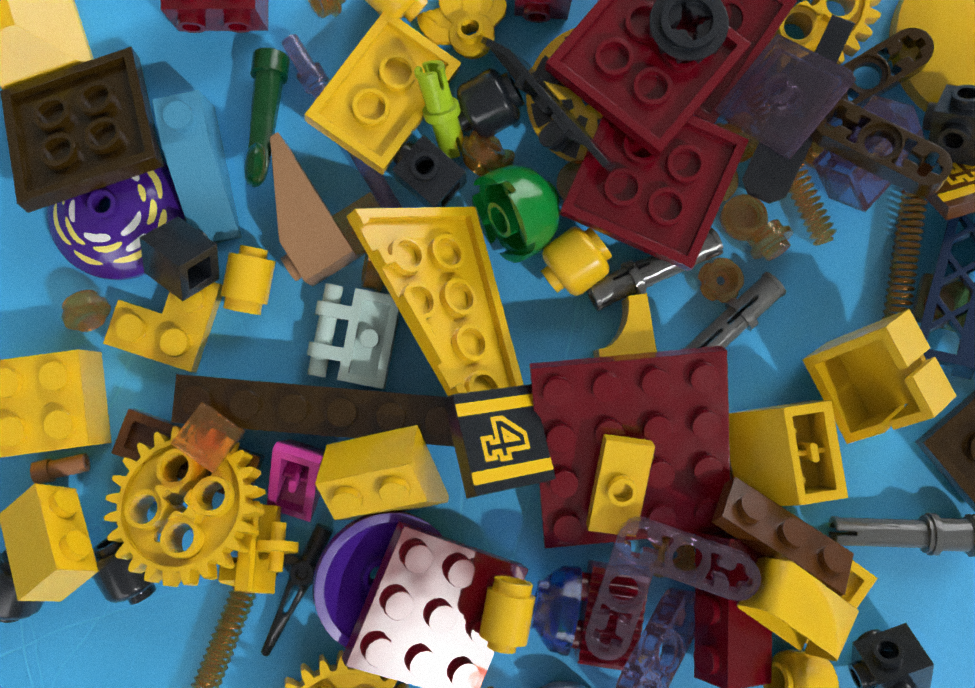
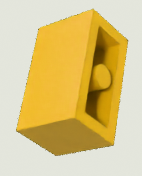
M34 483L0 513V525L18 601L61 602L99 571L76 488Z

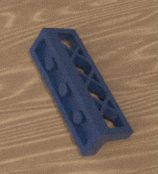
M967 215L950 219L947 222L920 329L928 341L929 333L949 323L960 338L957 353L951 354L929 349L923 355L926 360L936 357L940 365L953 367L951 376L971 380L975 371V282L971 280L968 274L975 271V261L962 268L951 254L952 246L971 236L975 241V224L971 222ZM958 222H960L965 229L955 234ZM948 264L954 273L944 278ZM960 279L971 294L970 302L951 312L940 298V291ZM937 307L943 315V317L933 322L935 310ZM966 314L964 326L962 328L960 323L957 321V318Z

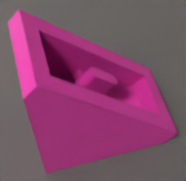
M293 439L276 442L272 450L267 505L282 507L281 513L311 522L320 497V492L315 482L325 450Z

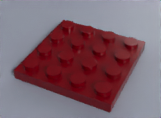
M723 346L529 364L534 411L541 417L556 477L554 480L539 483L545 548L692 535L699 532H724V530L711 522L723 485L730 480L727 350ZM604 434L652 440L655 446L636 537L588 531L586 525Z

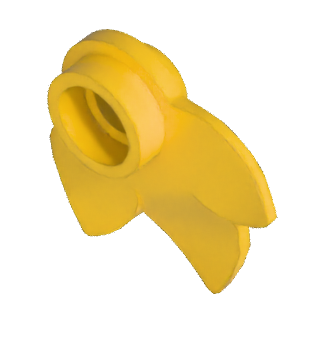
M438 0L439 8L417 15L419 28L427 39L436 45H452L453 49L463 57L477 59L489 52L490 49L480 42L483 36L494 41V28L505 17L507 4L506 0Z

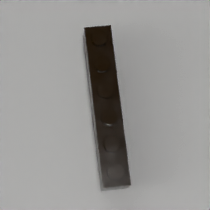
M176 374L171 423L359 438L418 425L426 444L454 447L443 400L446 397Z

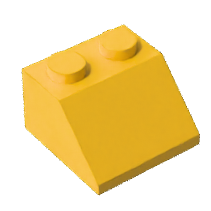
M418 425L327 444L315 482L334 520H356L365 515L388 511L413 510L448 503L449 500L448 492Z

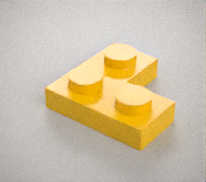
M214 282L184 301H181L169 292L162 313L118 300L103 344L196 373L222 299L221 291L223 285Z

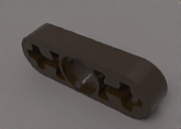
M919 28L903 29L837 68V78L843 81L845 93L837 98L848 100L849 96L853 99L850 102L861 107L918 74L925 68L933 55L934 42L931 36ZM902 44L908 49L915 46L920 49L915 57L916 61H913L909 56L896 62L890 71L888 62L898 56L903 47ZM865 66L874 68L880 76L879 84L871 89L858 87L853 80L855 70ZM838 82V87H839V88H838L837 92L839 91V89H840V87H841V83H840V82ZM802 104L803 115L807 118L809 116V108ZM835 117L831 122H826V125L838 121L839 118Z
M830 98L821 102L814 110L809 132L812 140L817 145L911 194L927 196L937 192L952 171V159L945 149L848 100ZM835 117L842 120L841 126H836L834 130L825 127L826 122H831ZM856 127H859L861 130L856 142L849 141L851 135H854ZM872 137H882L891 143L893 151L886 156H875L867 151L864 142ZM902 150L908 152L907 157L904 158L901 166L896 165ZM924 162L933 166L931 172L926 177L919 176L916 173Z

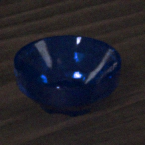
M562 565L556 568L543 580L538 579L534 594L536 599L530 628L535 629L537 635L550 652L558 653L562 656L569 655L576 632L582 593V568L580 566Z

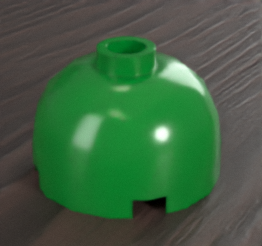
M516 165L498 168L475 180L474 185H480V192L472 196L473 207H476L481 229L490 244L495 242L497 237L500 244L506 249L500 253L504 259L513 263L524 261L540 252L550 243L559 227L560 211L559 194L552 183L548 182L533 169Z

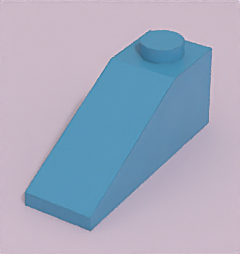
M199 90L153 99L152 103L161 147L187 223L195 229L202 230L215 243L242 238L215 107Z

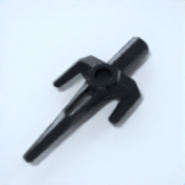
M316 524L302 555L284 554L283 567L289 573V579L261 650L263 656L270 655L294 610L307 589L313 584L316 565L333 533L331 528L323 524ZM296 585L300 589L288 611L284 612L292 588Z

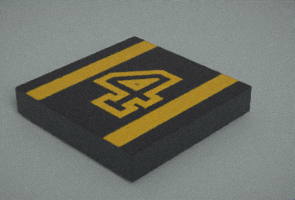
M531 384L453 394L443 399L467 499L556 479L541 417L534 411Z

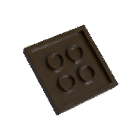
M132 47L0 91L16 201L27 213L164 167L140 58Z

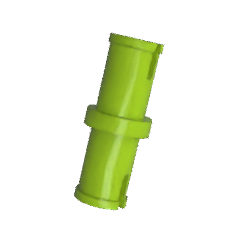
M440 60L424 62L422 66L425 73H423L420 66H417L414 70L425 102L422 110L425 121L432 125L438 148L453 159L461 156L460 152L465 153L468 149L458 119L461 112L459 102L456 98L452 97L444 62Z

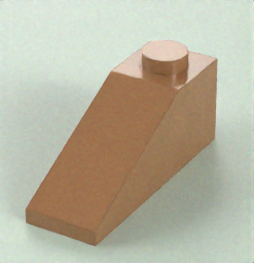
M277 132L270 137L279 242L287 253L281 257V260L295 281L302 278L313 287L359 257L292 150Z

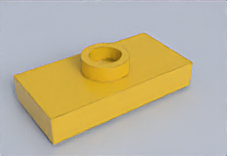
M608 434L603 435L586 520L588 531L636 537L655 449L652 440Z

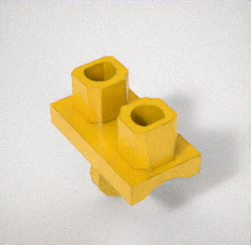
M253 500L254 506L265 510L264 515L251 517L250 524L255 526L260 532L258 535L244 534L242 540L249 548V552L243 553L238 551L237 557H232L235 565L232 569L220 566L218 581L222 584L234 586V591L274 594L276 572H283L284 554H297L299 543L285 541L287 523L280 522L282 507L265 505Z

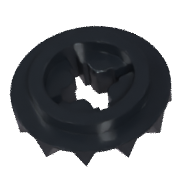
M657 0L649 16V38L655 40L660 54L667 53L674 57L677 64L685 60H695L699 64L706 57L716 54L725 41L729 29L728 14L721 0ZM682 12L684 17H687L689 23L697 22L700 24L693 34L694 40H692L691 36H688L686 30L676 29L681 21Z

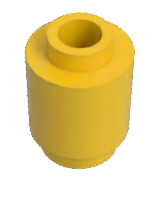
M240 245L238 254L229 252L221 296L225 297L224 309L261 315L263 304L268 305L276 261L267 260L268 250Z
M495 576L493 586L488 587L479 636L488 641L487 648L490 650L514 654L517 647L527 645L536 599L531 594L533 588L531 582L510 576Z

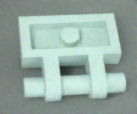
M326 283L322 301L317 300L315 315H318L319 318L314 342L309 341L307 355L311 356L307 374L325 378L329 360L340 361L337 380L385 389L400 315L398 307L389 294L355 288L352 306L342 305L340 302L343 287ZM337 319L349 321L343 348L332 346Z

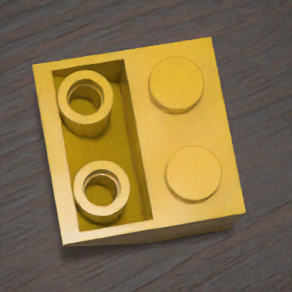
M810 400L729 413L731 479L734 477L740 479L780 506L806 505L848 498L832 400Z

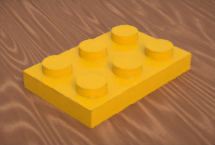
M382 12L307 110L305 122L383 175L396 154L406 144L424 119L422 110L425 102L418 79L414 74L415 68L420 66L423 73H425L422 63L440 60L444 62L449 84L459 71L461 62L398 17L393 18Z

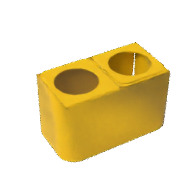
M767 557L758 558L737 605L740 610L799 651H802L808 638L809 641L804 654L831 661L838 660L859 612L857 608L827 588L826 585L793 561Z

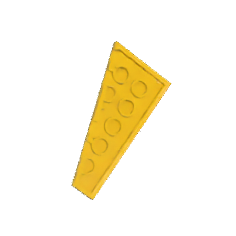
M476 207L354 209L346 216L447 396L524 385Z

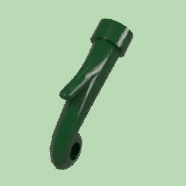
M258 48L253 52L250 75L254 81L250 135L244 172L246 182L253 188L260 186L266 179L271 157L270 137L275 134L282 87L288 80L290 58L284 52L274 48Z

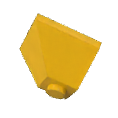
M0 0V87L2 90L94 59L75 0Z

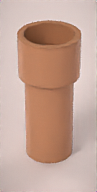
M86 453L56 460L49 458L32 462L30 465L31 479L34 483L38 484L53 482L56 478L90 470V460Z

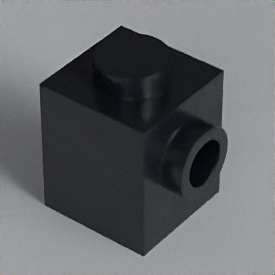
M424 135L415 144L412 141L406 143L393 160L396 165L392 171L396 181L426 207H445L467 183L466 172Z
M176 217L139 237L144 273L181 301L188 299L219 279L217 244L210 240L202 230L195 229L180 217Z

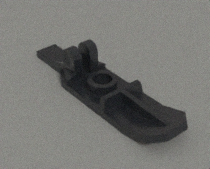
M832 14L814 55L792 71L742 178L749 196L769 204L786 198L813 142L809 127L814 110L821 102L834 98L839 88L836 63L855 25L854 22ZM795 104H805L809 108V116L803 120L795 119L791 114V108Z
M483 36L480 43L491 49L516 81L514 85L530 95L541 111L552 118L540 132L539 142L543 146L558 152L563 150L571 141L585 146L604 168L611 171L616 165L590 137L582 124L530 64L511 50Z

